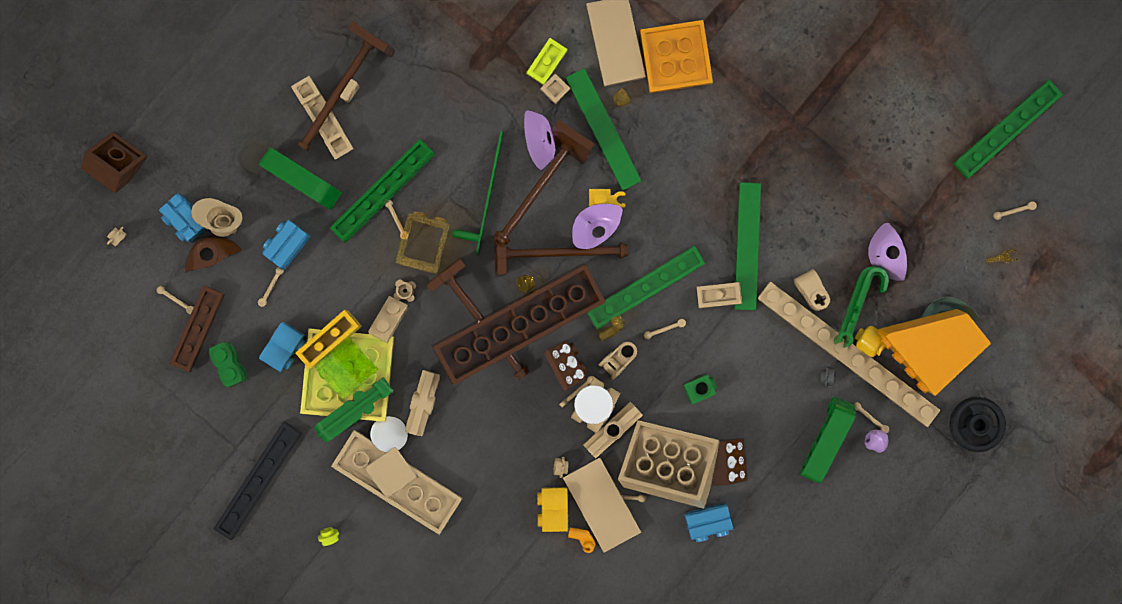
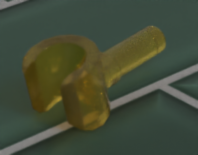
M1006 250L1002 255L986 258V264L997 261L1015 262L1018 258L1011 259L1009 254L1016 250Z

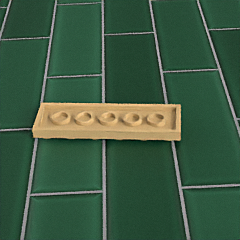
M354 430L331 467L440 535L463 497L408 463L417 477L386 498L365 468L387 452L379 450L374 446L371 439Z

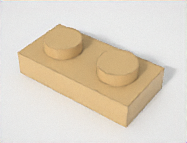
M740 282L697 287L699 308L742 304Z
M389 296L368 333L388 343L405 315L408 305Z

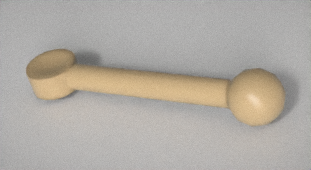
M389 200L385 206L389 208L401 233L400 238L407 240L409 235L404 231L392 207L393 202Z
M1029 202L1026 206L1001 213L995 212L993 217L996 220H1000L1006 215L1027 209L1034 210L1037 204Z
M276 268V274L263 298L258 300L259 306L264 307L267 305V298L279 276L284 273V269Z
M163 286L157 288L158 294H164L185 308L188 314L192 313L194 306H188L165 291Z
M679 319L677 323L652 332L646 331L644 338L648 340L656 334L678 326L684 327L686 321Z
M589 376L583 385L559 405L561 407L565 406L583 388L587 387L595 377Z
M854 403L856 411L859 410L876 424L881 431L889 432L887 425H882L861 407L860 403Z
M644 494L639 496L622 495L624 500L646 501Z

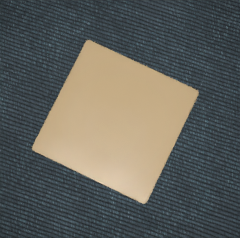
M396 447L365 468L386 498L417 477Z

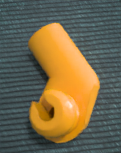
M570 527L568 538L578 539L583 546L584 552H593L596 544L591 533L587 530Z

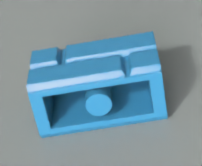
M177 193L159 209L163 214L161 219L169 227L171 225L177 230L175 234L181 241L193 243L208 229L194 221L191 214L193 206L183 195Z
M290 220L282 221L276 229L278 233L273 239L269 238L263 245L265 250L262 252L264 256L284 270L311 237Z
M725 502L684 513L691 540L695 539L696 542L708 540V536L716 534L717 537L729 534V530H733L728 506Z

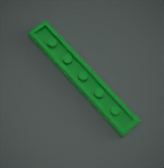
M585 68L565 77L622 191L640 183L641 179Z
M1048 79L953 163L954 166L966 179H969L1063 94Z
M419 139L330 229L346 244L436 154Z
M739 183L735 283L740 282L742 304L734 305V310L756 311L761 183Z
M693 246L605 299L604 304L587 312L596 329L706 263L697 248Z

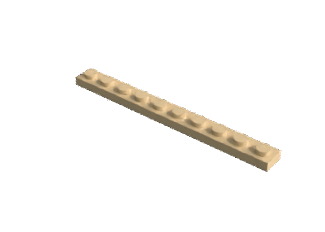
M771 281L757 297L760 302L925 427H928L940 412V409L870 356L858 350L854 344L843 348L845 340L842 338L841 343L835 345L834 337L838 332Z

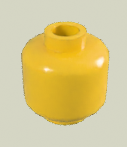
M868 326L865 330L861 328L855 336V339L858 340L856 348L870 357L880 356L886 348L879 341L881 337L876 332L878 329L873 326Z

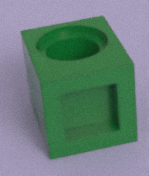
M708 374L682 384L691 404L716 395L714 389H717L714 378H709ZM700 382L705 383L707 387L706 392L703 394L696 392V385Z

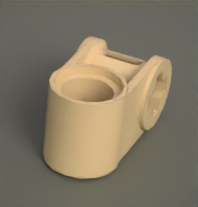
M814 269L794 279L797 289L812 310L819 311L829 305L830 297ZM816 296L823 298L821 304H815Z
M623 342L613 352H610L598 366L603 367L611 375L610 378L614 380L636 357L637 348L632 342ZM625 345L633 348L632 356L625 357L622 355L621 350Z

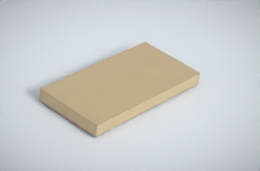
M601 0L587 3L586 7L604 87L644 79L646 76L629 0Z
M601 457L563 477L604 553L641 533L638 524Z

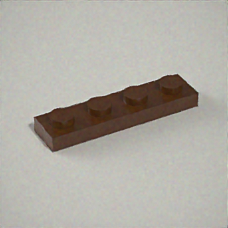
M207 286L202 287L169 364L187 372L192 371L225 294Z

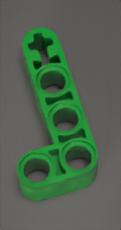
M271 147L268 148L258 164L329 210H332L342 194L341 191Z
M836 396L831 399L828 405L827 418L800 469V476L818 484L823 481L856 416L855 405Z

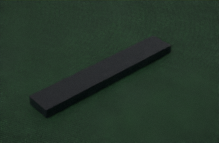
M283 421L213 528L215 531L229 540H233L302 434L301 431Z

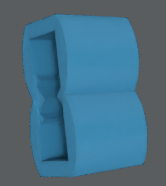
M281 322L262 351L259 359L280 372L285 369L289 370L295 361L292 358L294 353L306 343L304 341L306 335L287 323Z

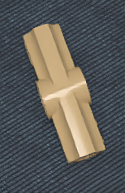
M427 370L422 371L417 391L414 392L410 404L411 412L407 420L405 432L423 436L428 417L431 415L434 407L435 393L440 380V374Z
M629 402L583 445L597 458L643 415ZM611 424L619 427V432L614 436L607 433V428Z

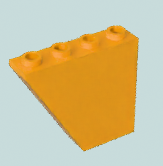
M958 309L880 328L876 331L881 337L879 341L883 346L894 352L892 354L893 358L899 364L903 363L906 367L904 371L912 379L915 378L918 381L917 387L925 394L929 392L934 396L991 344L970 316Z

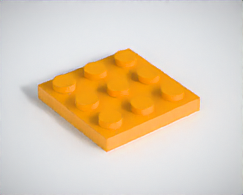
M703 20L640 30L649 93L713 83Z

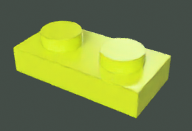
M549 38L527 71V75L544 85L568 49Z

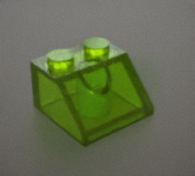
M351 338L335 348L314 367L343 399L348 398L379 370Z

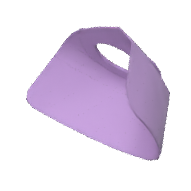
M527 110L524 118L527 148L535 165L542 170L554 158L556 151L549 121L543 115ZM547 131L550 133L551 136V144L549 143L547 138Z
M597 204L580 212L573 225L572 239L574 245L577 248L590 249L607 240L620 223L623 212L622 208L613 204ZM598 226L605 229V234L600 238L592 235L593 229Z
M885 223L880 226L872 237L868 248V256L872 266L885 270L889 279L903 281L907 270L906 251L895 229L889 223ZM896 246L899 249L900 254L896 259L887 257L886 250L888 247Z

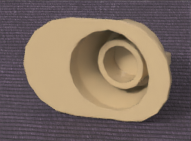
M212 198L197 201L191 210L192 218L197 224L211 230L213 234L220 237L229 236L232 233L235 234L242 222V213L238 208Z

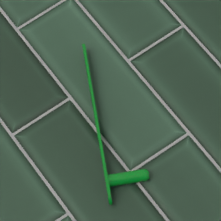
M500 131L480 234L454 229L452 232L454 238L478 242L477 256L480 253L504 135L503 131Z

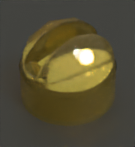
M624 88L619 89L613 96L618 106H625L631 103Z
M531 275L518 277L516 281L518 289L523 293L531 291L535 287V279Z

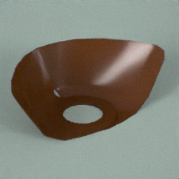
M217 235L202 237L194 243L189 251L185 272L213 266L229 255L241 252V248L235 242ZM208 247L212 249L214 255L211 260L204 261L201 259L200 252L203 248Z

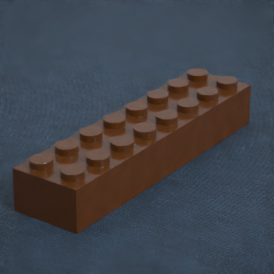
M580 264L431 346L453 385H456L604 304L605 300L587 265Z

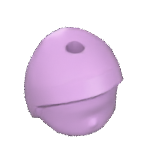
M875 429L867 433L865 437L867 449L879 453L887 449L889 439L884 431Z

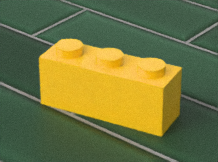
M344 310L296 352V355L309 369H314L357 332L362 325L348 310Z

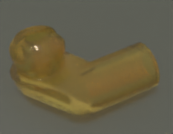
M621 316L613 317L611 319L613 325L598 332L602 342L617 335L625 327V321H622Z

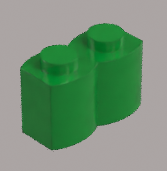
M222 342L209 349L210 358L213 364L218 367L219 378L227 388L247 381L246 370L238 362V353L230 342Z

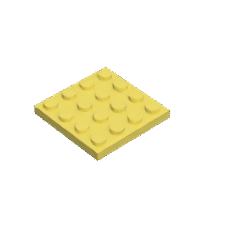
M309 329L307 342L321 330ZM354 333L314 369H309L305 365L300 414L328 416L348 400L354 401L353 396L357 391L366 393L372 389V385L384 377L390 385L394 337L392 336L389 342L386 343L370 334ZM389 395L373 403L374 410L372 413L365 414L362 412V418L360 419L385 422Z

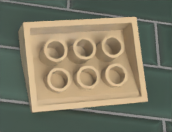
M638 420L618 480L624 488L704 509L711 488L720 441Z

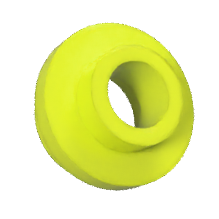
M332 527L323 529L318 536V540L322 542L323 546L334 544L339 540L338 530Z

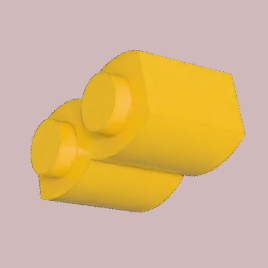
M542 487V492H537L538 505H542V514H538V527H542V532L568 531L567 487Z

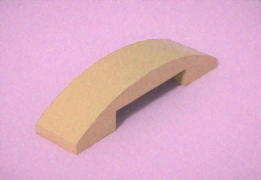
M307 76L291 87L314 123L326 101L311 77ZM331 111L319 129V133L336 160L354 148Z

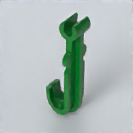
M872 266L861 271L840 331L834 337L835 345L841 343L842 338L845 340L843 348L853 343V332L873 276H877L880 279L879 292H886L889 278L886 271L882 268Z
M383 377L372 385L373 388L366 393L357 391L353 396L354 401L348 400L315 425L314 429L318 433L316 435L319 438L321 437L325 443L332 440L362 418V412L365 414L372 413L374 410L373 403L380 398L384 399L394 390Z

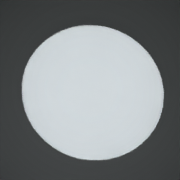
M585 387L576 396L575 411L584 422L590 424L601 423L612 412V398L602 387Z
M387 416L385 422L376 421L370 433L372 443L383 452H388L394 447L400 450L408 438V432H405V424L398 418Z

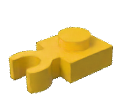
M589 189V207L597 204H613L624 208L625 204L618 203L617 198L625 196V192H617L615 195H610V189Z

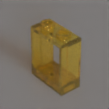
M414 211L413 214L408 213L395 263L438 274L450 229V224L446 223L447 219L436 216L434 220L428 219L425 213ZM413 221L443 229L434 264L404 256Z

